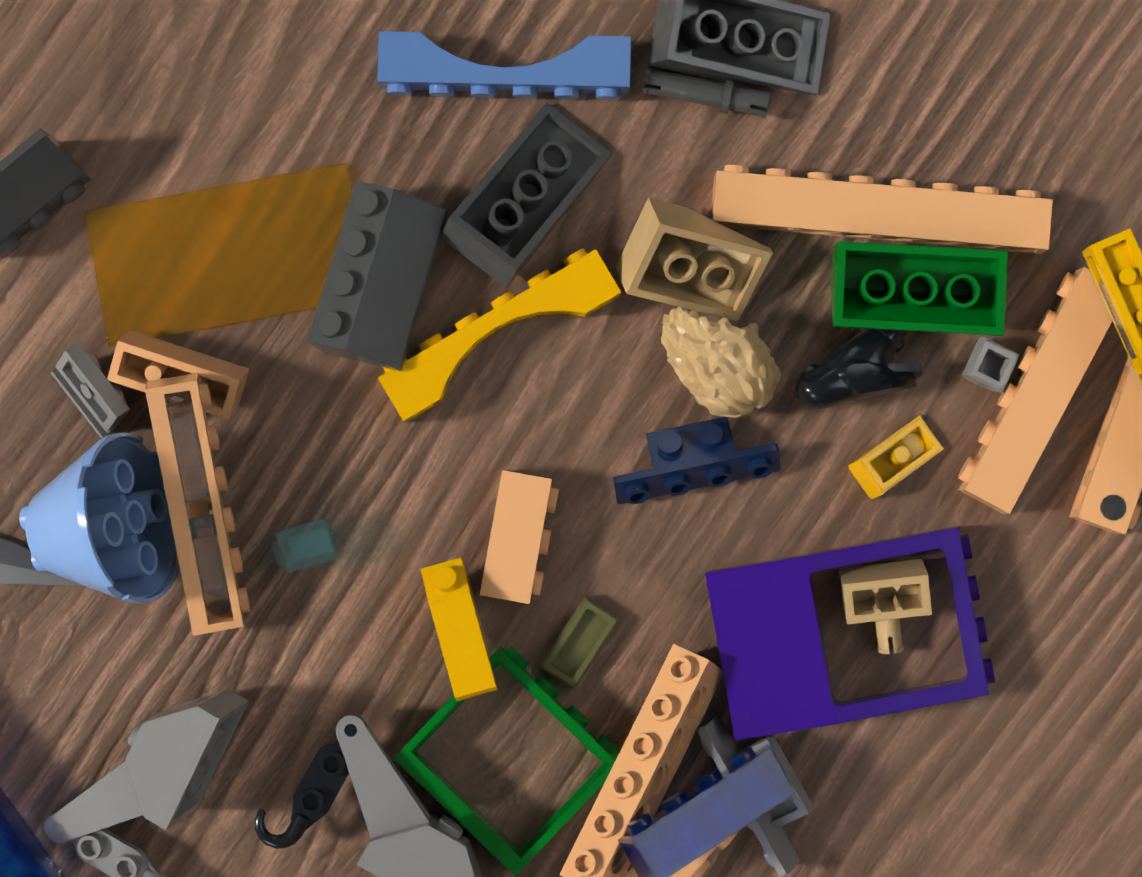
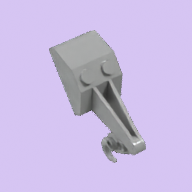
M226 689L176 704L161 713L156 712L145 722H138L128 738L127 743L131 745L125 762L58 812L48 817L44 824V832L47 838L54 843L72 842L81 860L110 877H166L158 872L140 848L105 828L143 815L145 819L167 830L195 811L249 701Z

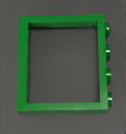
M500 645L489 656L492 670L494 671L501 665L602 763L518 849L417 751L466 699L456 701L453 694L396 753L393 759L516 876L605 783L620 750L604 734L597 739L586 728L590 721L574 705L566 709L556 699L560 692L544 676L536 680L525 669L530 663L514 647L511 646L506 651Z

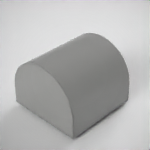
M979 337L962 373V377L988 390L1003 393L1020 355L985 337Z

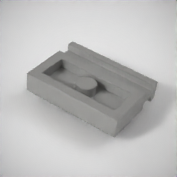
M78 342L64 351L55 366L56 369L51 372V375L102 439L116 429L115 426L120 424L130 408L127 405L123 392L117 386L111 385L101 372V367L96 357L92 353L86 352Z

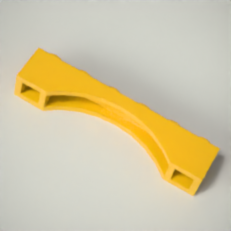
M584 248L576 251L563 260L566 266L552 275L548 269L537 274L527 281L530 288L515 296L513 291H509L492 301L493 310L479 317L474 312L455 323L457 331L443 339L439 333L419 345L422 352L408 360L405 357L401 371L382 367L385 374L378 377L402 420L407 423L441 403L449 382L461 362L479 343L497 330L517 321L540 315L566 314L586 317L620 297L622 292L597 250L595 249L588 254Z

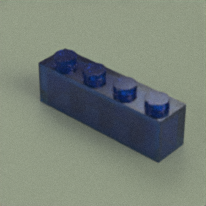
M752 747L740 751L730 758L732 766L721 773L718 769H714L696 780L698 788L686 795L684 791H680L661 803L664 810L651 817L649 813H646L630 822L626 826L629 832L620 837L618 841L638 876H671L794 795L795 791L771 750L754 751Z

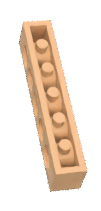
M673 644L559 874L560 876L625 877L723 677V670L713 662Z

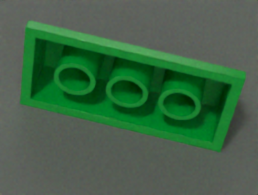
M838 241L832 247L830 291L833 327L1004 336L1008 251Z

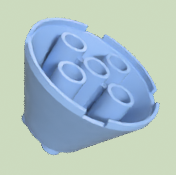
M127 432L103 437L31 499L29 506H24L19 514L20 524L26 531V538L31 551V562L37 571L50 572L133 604L155 601L166 594L171 588L180 567L174 566L177 551L157 451L150 452L140 443L143 442L144 438Z

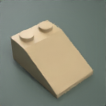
M648 197L618 260L616 270L626 294L739 321L773 252L771 248L687 207Z

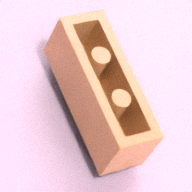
M129 330L117 341L107 380L145 392L147 381L198 373L200 384L208 383L211 395L212 409H207L205 412L229 420L239 406L249 368ZM190 390L168 394V400L188 407L192 404Z
M502 470L481 584V596L530 604L532 595L540 596L544 572L536 570L539 554L547 555L552 531L544 529L546 512L555 514L559 489L551 488L552 479Z

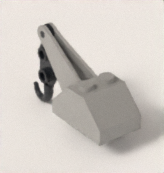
M347 714L341 718L336 726V742L323 746L316 753L294 793L291 823L286 831L279 835L271 834L264 824L266 812L263 809L257 812L255 818V831L258 838L265 845L275 849L290 847L296 844L306 829L329 811L346 778L350 774L371 837L357 866L377 877H482L470 834L463 830L464 826L449 814L443 813L441 818L435 814H429L375 737L365 719L358 714Z

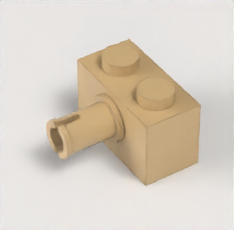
M916 559L839 568L842 605L847 625L875 621L877 651L881 654H890L889 637H891L894 654L903 651L904 643L902 641L900 618L932 615L929 577L923 560Z

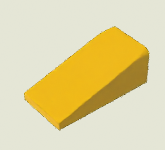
M919 415L849 464L848 468L868 497L874 499L883 495L944 450V448Z

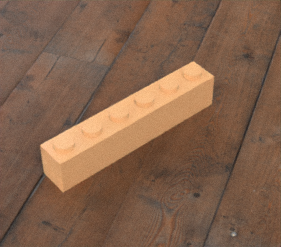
M1086 267L1076 270L1074 274L1068 272L1064 276L1056 291V294L1061 297L1054 311L1048 309L1040 320L1036 331L1041 333V336L1034 348L1028 346L1017 364V368L1022 370L1014 385L1008 383L997 402V405L1002 407L995 422L992 420L987 421L978 437V442L982 446L975 459L969 457L958 475V479L963 481L958 489L959 491L1002 514L1011 513L1112 323L1111 316L1090 270Z

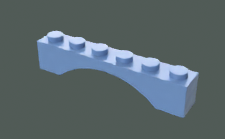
M378 32L377 82L381 89H387V94L392 96L412 95V90H429V95L435 97L454 96V91H471L472 97L492 98L496 96V91L513 92L512 96L514 98L533 99L537 98L538 92L554 93V98L573 100L579 98V93H596V99L611 101L620 100L621 94H629L631 36H588L572 49L552 59L528 66L497 67L480 65L456 57L435 45L421 32Z

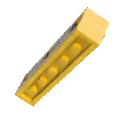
M1131 228L1090 245L1082 251V254L1142 386V252Z

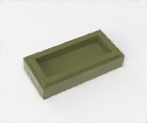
M585 596L541 663L540 668L575 690L620 621V618Z

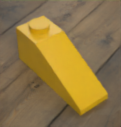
M462 558L421 568L429 607L456 701L497 690L474 594Z

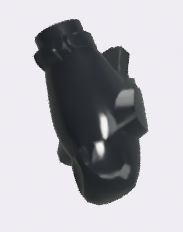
M864 328V331L834 349L820 365L810 364L807 366L796 382V396L805 407L810 409H825L842 404H852L916 387L915 378H919L923 374L922 366L918 362L893 363L895 354H898L905 346V341L902 339L906 335V331Z

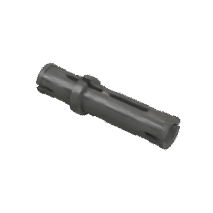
M651 67L647 69L645 85L643 87V94H652L720 108V113L728 114V111L732 110L761 116V118L766 117L771 91L736 86L732 80L726 79V83L656 70Z

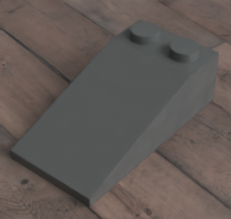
M658 0L648 65L689 75L725 81L727 79L754 86L818 95L831 13L781 0Z
M546 103L448 218L441 239L507 288L607 162L612 152Z

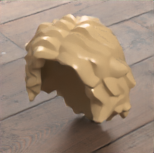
M681 306L673 308L669 315L664 314L662 318L661 343L667 350V361L672 365L674 372L678 375L680 381L683 382V385L694 395L697 403L707 408L710 414L736 418L752 413L754 408L760 409L765 407L771 401L773 391L776 389L782 373L775 364L774 357L770 356V349L759 338L757 323H750L748 326L741 327L740 329L731 325L729 319L725 317L717 322H709L706 316L700 317L697 311H688Z

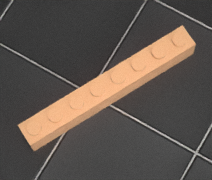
M725 165L724 171H716L714 175L710 219L730 228L1041 254L1049 250L1053 199L1041 198V192L1017 190L1015 196L999 195V188L977 186L974 187V192L957 191L958 185L951 183H933L932 189L916 188V181L906 179H893L890 185L874 184V178L869 176H849V182L832 180V174L824 172H809L807 178L791 177L790 170L777 168L766 169V175L749 173V167L741 165Z

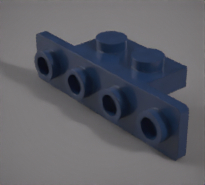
M722 417L646 433L653 468L613 477V483L618 504H640L649 498L668 494L677 496L685 494L692 489L707 486L721 487L735 480L750 477L764 478L771 473L780 471V451L777 443L736 451L728 417Z

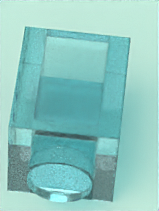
M329 518L276 532L278 541L272 543L276 562L279 567L285 566L287 573L340 559Z

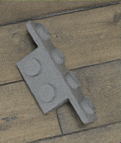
M718 715L714 716L698 729L701 745L705 753L713 758L720 770L724 787L729 793L734 795L742 809V817L745 824L750 830L755 832L763 847V854L767 863L775 868L780 877H784L800 862V858L782 826L809 814L814 809V806L773 734L738 750L721 718Z

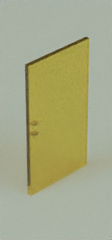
M341 163L84 211L108 346H116L117 341L129 330L159 338L317 308L352 194L347 164Z

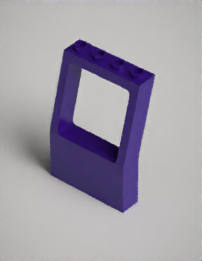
M956 526L706 572V582L735 740L840 724L989 695L987 684L996 682L991 658L983 659L980 643L988 641L984 617L975 618L972 601L980 600L976 575L967 576L965 560L973 559L969 535H960L959 527ZM933 549L943 550L947 558L967 674L960 679L851 700H837L834 697L812 579L813 573L820 570Z

